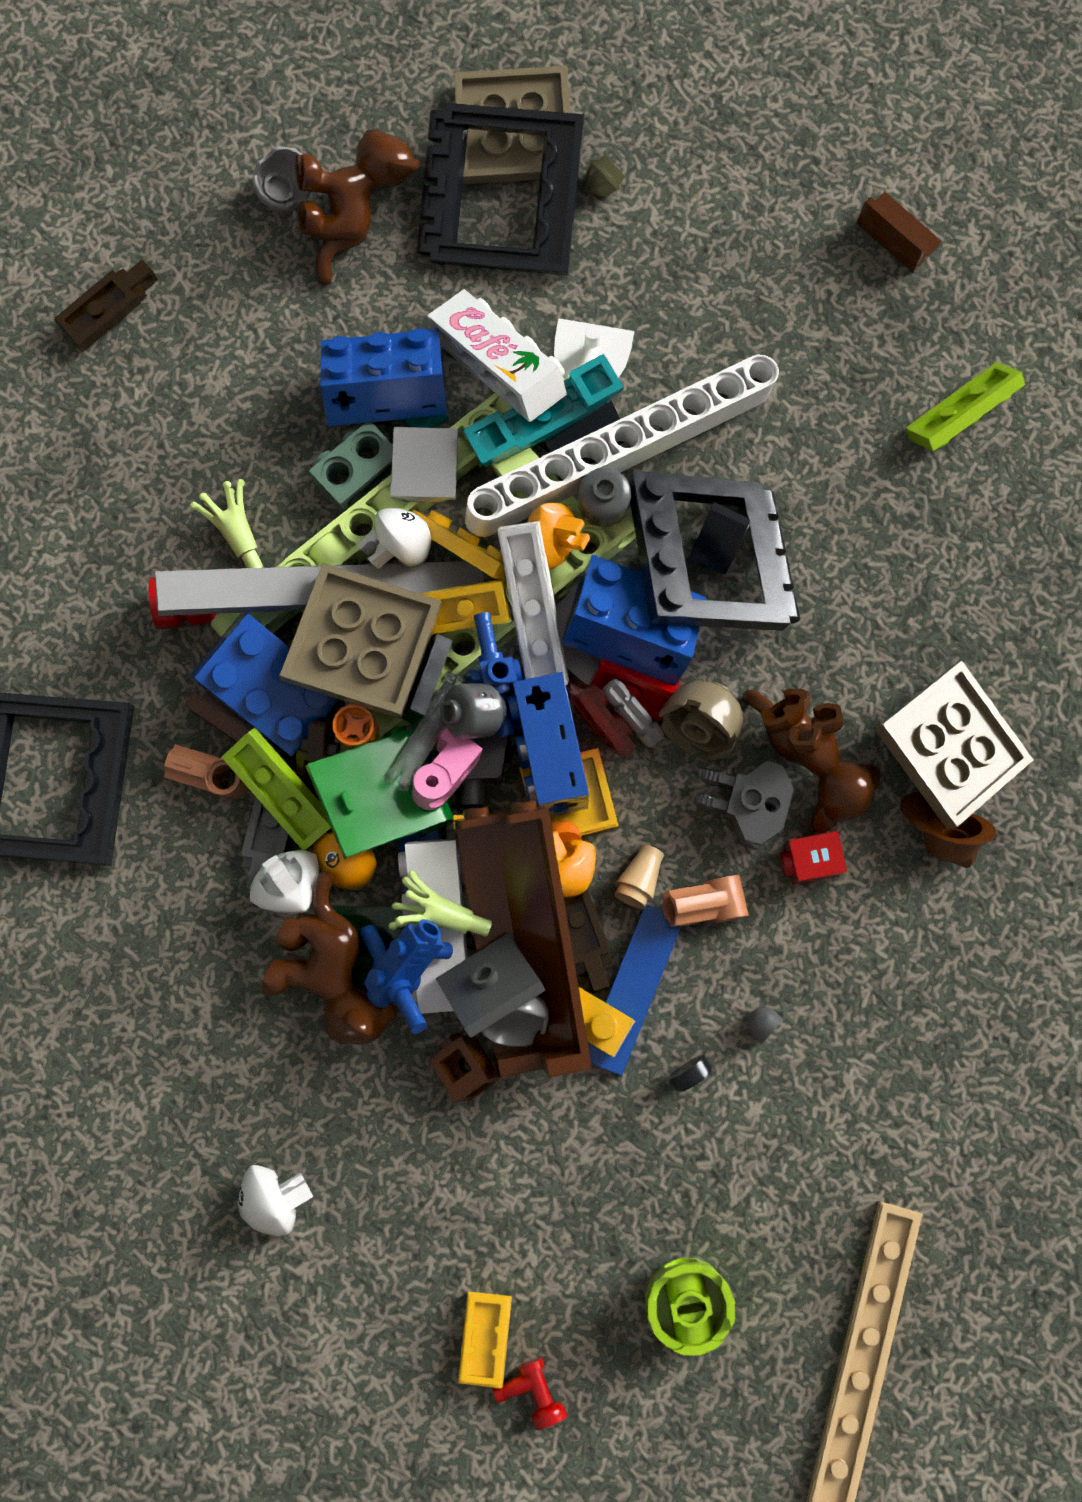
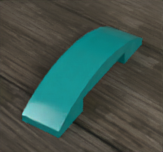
M603 353L570 371L569 378L564 380L567 395L531 422L512 408L501 415L499 411H496L463 429V433L481 465L486 466L503 460L554 436L591 414L623 391L624 386L605 354Z

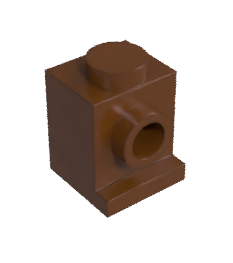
M453 1034L438 1045L440 1052L429 1059L454 1103L474 1099L503 1078L500 1077L475 1036L470 1038L469 1035ZM465 1059L470 1065L471 1071H467L464 1068L463 1063Z

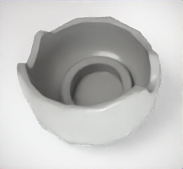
M282 146L272 148L264 158L257 162L253 171V189L259 201L274 211H292L298 208L300 201H306L310 194L308 191H299L296 184V154L302 155V153L295 148Z
M536 996L482 1031L483 1035L494 1043L506 1046L531 1045L539 1030H541L540 1034H545L549 1021V1009L544 1000Z

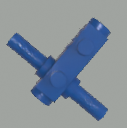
M490 612L474 615L481 656H478L479 663L468 671L463 678H460V684H489L499 692L505 701L506 717L497 731L498 738L515 735L507 694H510L509 687L513 685V682L525 680L523 667L520 668L517 659H512V657L503 658L502 652H498Z
M427 919L420 920L417 925L407 924L397 939L390 943L388 950L374 925L365 926L361 929L360 935L374 960L373 969L369 971L367 979L364 981L368 990V999L372 1004L380 1008H386L391 1002L396 1003L411 1033H421L427 1028V1023L415 1003L412 993L418 989L421 975L433 959L451 958L453 954L452 945L449 942H442L440 928L434 922Z

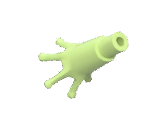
M238 479L236 483L237 505L234 499L235 490L230 488L231 483L229 481L223 483L228 506L225 511H222L215 505L206 493H201L199 498L204 501V506L208 507L214 515L198 503L191 502L190 508L203 514L219 529L237 558H242L246 568H264L255 551L258 547L245 516L243 505V486L245 482L243 479Z
M411 870L408 873V877L402 879V883L411 890L405 892L406 898L417 902L420 906L394 902L392 909L408 911L416 915L396 917L395 922L389 924V929L396 930V928L404 927L407 924L417 925L420 920L427 919L434 922L439 928L461 933L470 931L485 937L489 934L492 925L491 920L473 915L472 910L439 896L417 877L416 871Z

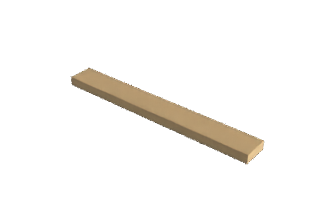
M878 1200L806 1502H855L921 1223L922 1213Z

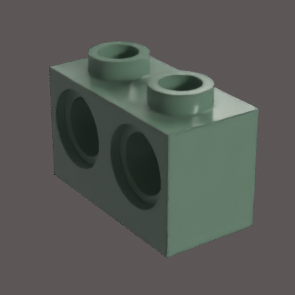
M372 422L364 423L361 427L356 425L344 435L342 443L334 450L325 451L315 459L312 468L309 470L314 484L343 513L391 475L393 445ZM367 448L379 450L378 454L371 459L360 457L362 451ZM337 473L349 475L348 479L342 484L330 483L331 478Z

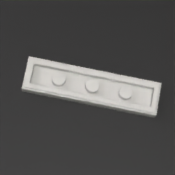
M540 521L499 527L497 532L525 679L563 672L565 685H567L569 678L563 645L561 644L562 639Z

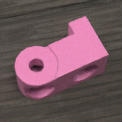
M447 727L438 739L436 750L440 752L431 764L418 769L413 779L411 792L413 801L424 810H435L444 805L479 763L483 748L470 739L463 740L454 737Z

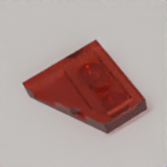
M568 676L567 694L579 709L577 713L611 752L626 758L637 748L628 737L632 734L628 724L619 715L616 714L614 717L605 707L609 700L597 685L593 683L589 686Z

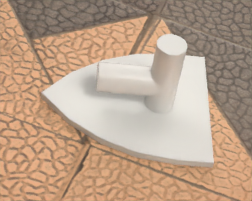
M558 319L554 357L564 369L565 376L563 378L566 380L569 378L570 371L603 353L619 378L626 367L631 352L634 331Z

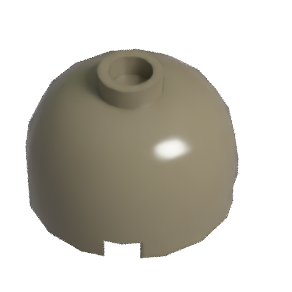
M696 680L679 686L666 700L659 712V717L662 716L664 719L661 729L672 743L693 754L692 744L708 752L706 759L710 760L723 759L732 753L739 740L743 726V712L740 704L724 685L716 682Z

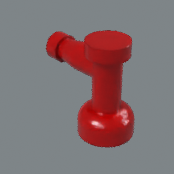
M542 1357L518 1366L520 1376L504 1383L502 1388H493L494 1397L498 1403L506 1401L509 1397L520 1396L531 1391L537 1407L532 1413V1422L535 1430L550 1427L568 1417L564 1405L559 1401H553L542 1372V1368L545 1367Z

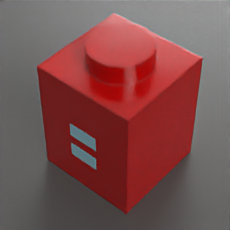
M838 831L789 840L784 844L785 852H780L779 854L783 875L785 877L791 876L792 885L837 877L847 872Z

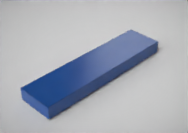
M646 904L645 909L642 910L606 1000L607 1004L634 1019L635 1023L615 1057H612L591 1043L588 1045L592 1064L621 1076L681 928L679 926L670 927L668 921L664 918L663 911Z

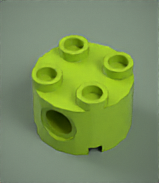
M678 1258L663 1264L651 1275L645 1292V1311L655 1336L666 1347L681 1355L701 1356L717 1349L725 1341L724 1338L728 1335L729 1330L732 1329L735 1321V1300L728 1283L711 1264L696 1258Z

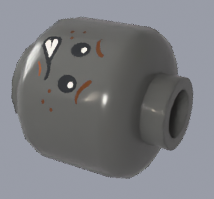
M597 468L589 472L582 479L578 488V508L583 518L590 524L598 527H611L619 523L627 515L631 502V487L626 477L619 471L611 468Z
M484 683L459 684L452 687L441 706V718L444 724H446L447 729L454 737L463 740L487 738L495 735L506 717V705L503 697L492 685Z

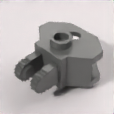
M766 761L746 776L737 773L735 777L709 770L702 771L700 779L711 786L730 790L728 800L723 801L709 795L697 794L693 804L700 808L723 814L722 819L731 822L740 845L758 849L783 830L794 791L783 765ZM765 803L771 804L775 812H769L765 808Z

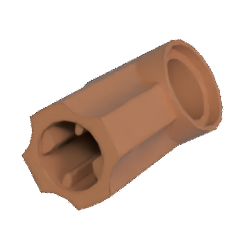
M177 744L174 745L167 755L164 764V778L211 792L227 799L241 798L249 791V788L237 775L233 785L223 789L221 777L231 768L222 758Z
M740 875L717 878L704 882V885L669 890L663 893L662 910L664 918L668 921L670 927H681L711 920L714 924L749 916Z

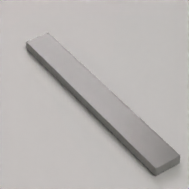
M467 561L426 562L413 567H406L402 563L384 564L379 569L373 564L334 565V567L416 593L484 582L483 571ZM321 566L155 571L158 616L305 610Z

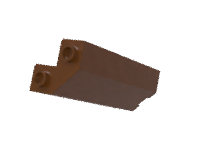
M536 800L510 804L511 811L489 814L488 806L463 810L464 818L455 819L454 822L469 909L473 911V915L492 921L487 937L473 933L476 953L508 933L544 986L545 991L538 996L544 1000L549 1009V1021L545 1034H540L541 1030H539L531 1045L506 1046L491 1041L496 1070L500 1077L541 1069L546 1072L548 1077L590 1070L592 1065L549 808L537 807Z

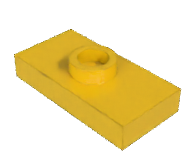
M468 1292L458 1377L459 1384L493 1388L503 1387L512 1296Z

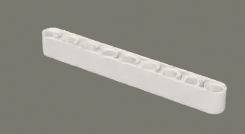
M766 355L751 356L476 488L470 493L465 513L467 529L479 537L491 536L497 533L499 527L514 525L528 518L531 512L539 505L559 503L578 494V488L582 479L589 472L597 468H611L621 473L762 404L767 400L779 376L776 362ZM752 378H757V379H759L762 383H758V382L754 381ZM718 393L725 394L730 399H725L721 397ZM684 409H691L698 415H691ZM650 425H658L665 431H656ZM624 441L628 443L631 447L623 448L619 446L616 442ZM581 458H591L598 464H587ZM556 474L563 481H552L546 475ZM522 491L529 497L519 499L514 497L511 492ZM481 507L487 508L494 514L482 516L475 510Z

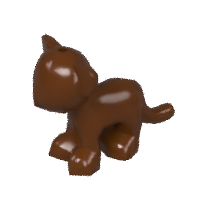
M378 129L366 130L357 145L355 165L344 167L331 173L324 172L315 157L308 154H296L295 175L298 190L324 193L328 195L331 214L327 216L323 214L320 206L314 201H300L298 206L300 233L312 235L315 239L323 240V245L319 249L316 258V274L321 284L327 285L332 282L331 262L333 257L343 250L360 245L366 239L371 223L369 200L372 191L376 187L390 188L401 185L419 167L420 162L414 159L411 149L400 138Z
M804 689L784 690L785 699L775 705L757 691H745L742 695V700L761 714L766 733L774 750L785 760L805 767L820 778L818 803L812 813L811 825L814 831L826 833L838 821L855 819L864 814L874 800V790L879 785L881 774L878 767L872 764L860 765L840 759L834 734L844 725L840 705L825 703L813 708L814 717L811 719L806 714L810 706V694Z
M322 871L314 883L312 894L315 915L299 913L297 919L288 916L284 920L276 938V945L287 951L299 950L309 942L313 946L311 955L306 960L297 955L286 953V961L274 959L262 980V994L273 996L293 986L304 988L327 1001L324 1021L326 1032L331 1040L339 1044H369L378 1039L385 1031L388 1022H392L397 1017L396 1008L392 1003L386 1008L377 1007L368 999L366 990L354 987L351 971L359 951L357 930L347 919L339 915L331 907L328 895L334 876L329 871Z

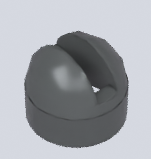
M759 1007L750 1013L747 1019V1027L750 1034L762 1044L784 1019L771 1008Z

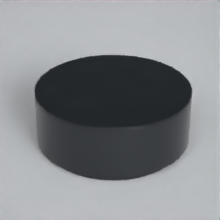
M699 1055L675 1070L669 1076V1080L677 1091L683 1092L704 1080L711 1073L712 1066L704 1055Z

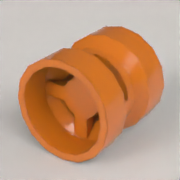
M349 704L342 707L335 714L333 719L334 734L347 749L350 750L378 740V723L366 708Z

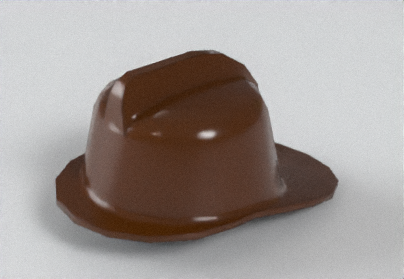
M920 792L907 794L900 802V809L905 818L923 830L926 850L931 856L939 860L970 868L976 860L981 845L991 842L996 836L995 827L988 820L975 814H971L958 827L947 830Z

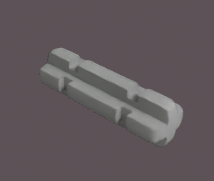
M613 679L602 688V696L609 704L614 706L613 709L630 729L636 732V736L643 744L653 747L663 739V730L657 723L652 721V717L636 698L629 694V690L621 681Z

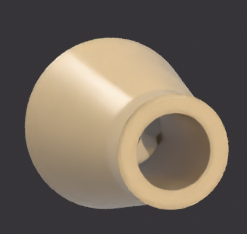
M642 845L638 854L616 881L615 886L617 890L615 897L628 906L645 909L647 902L653 901L660 864L664 854L655 847Z

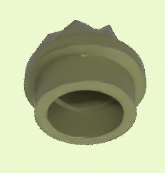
M605 154L598 161L594 159L585 174L588 190L593 194L604 197L615 191L617 192L620 189L618 184L625 178L623 173Z

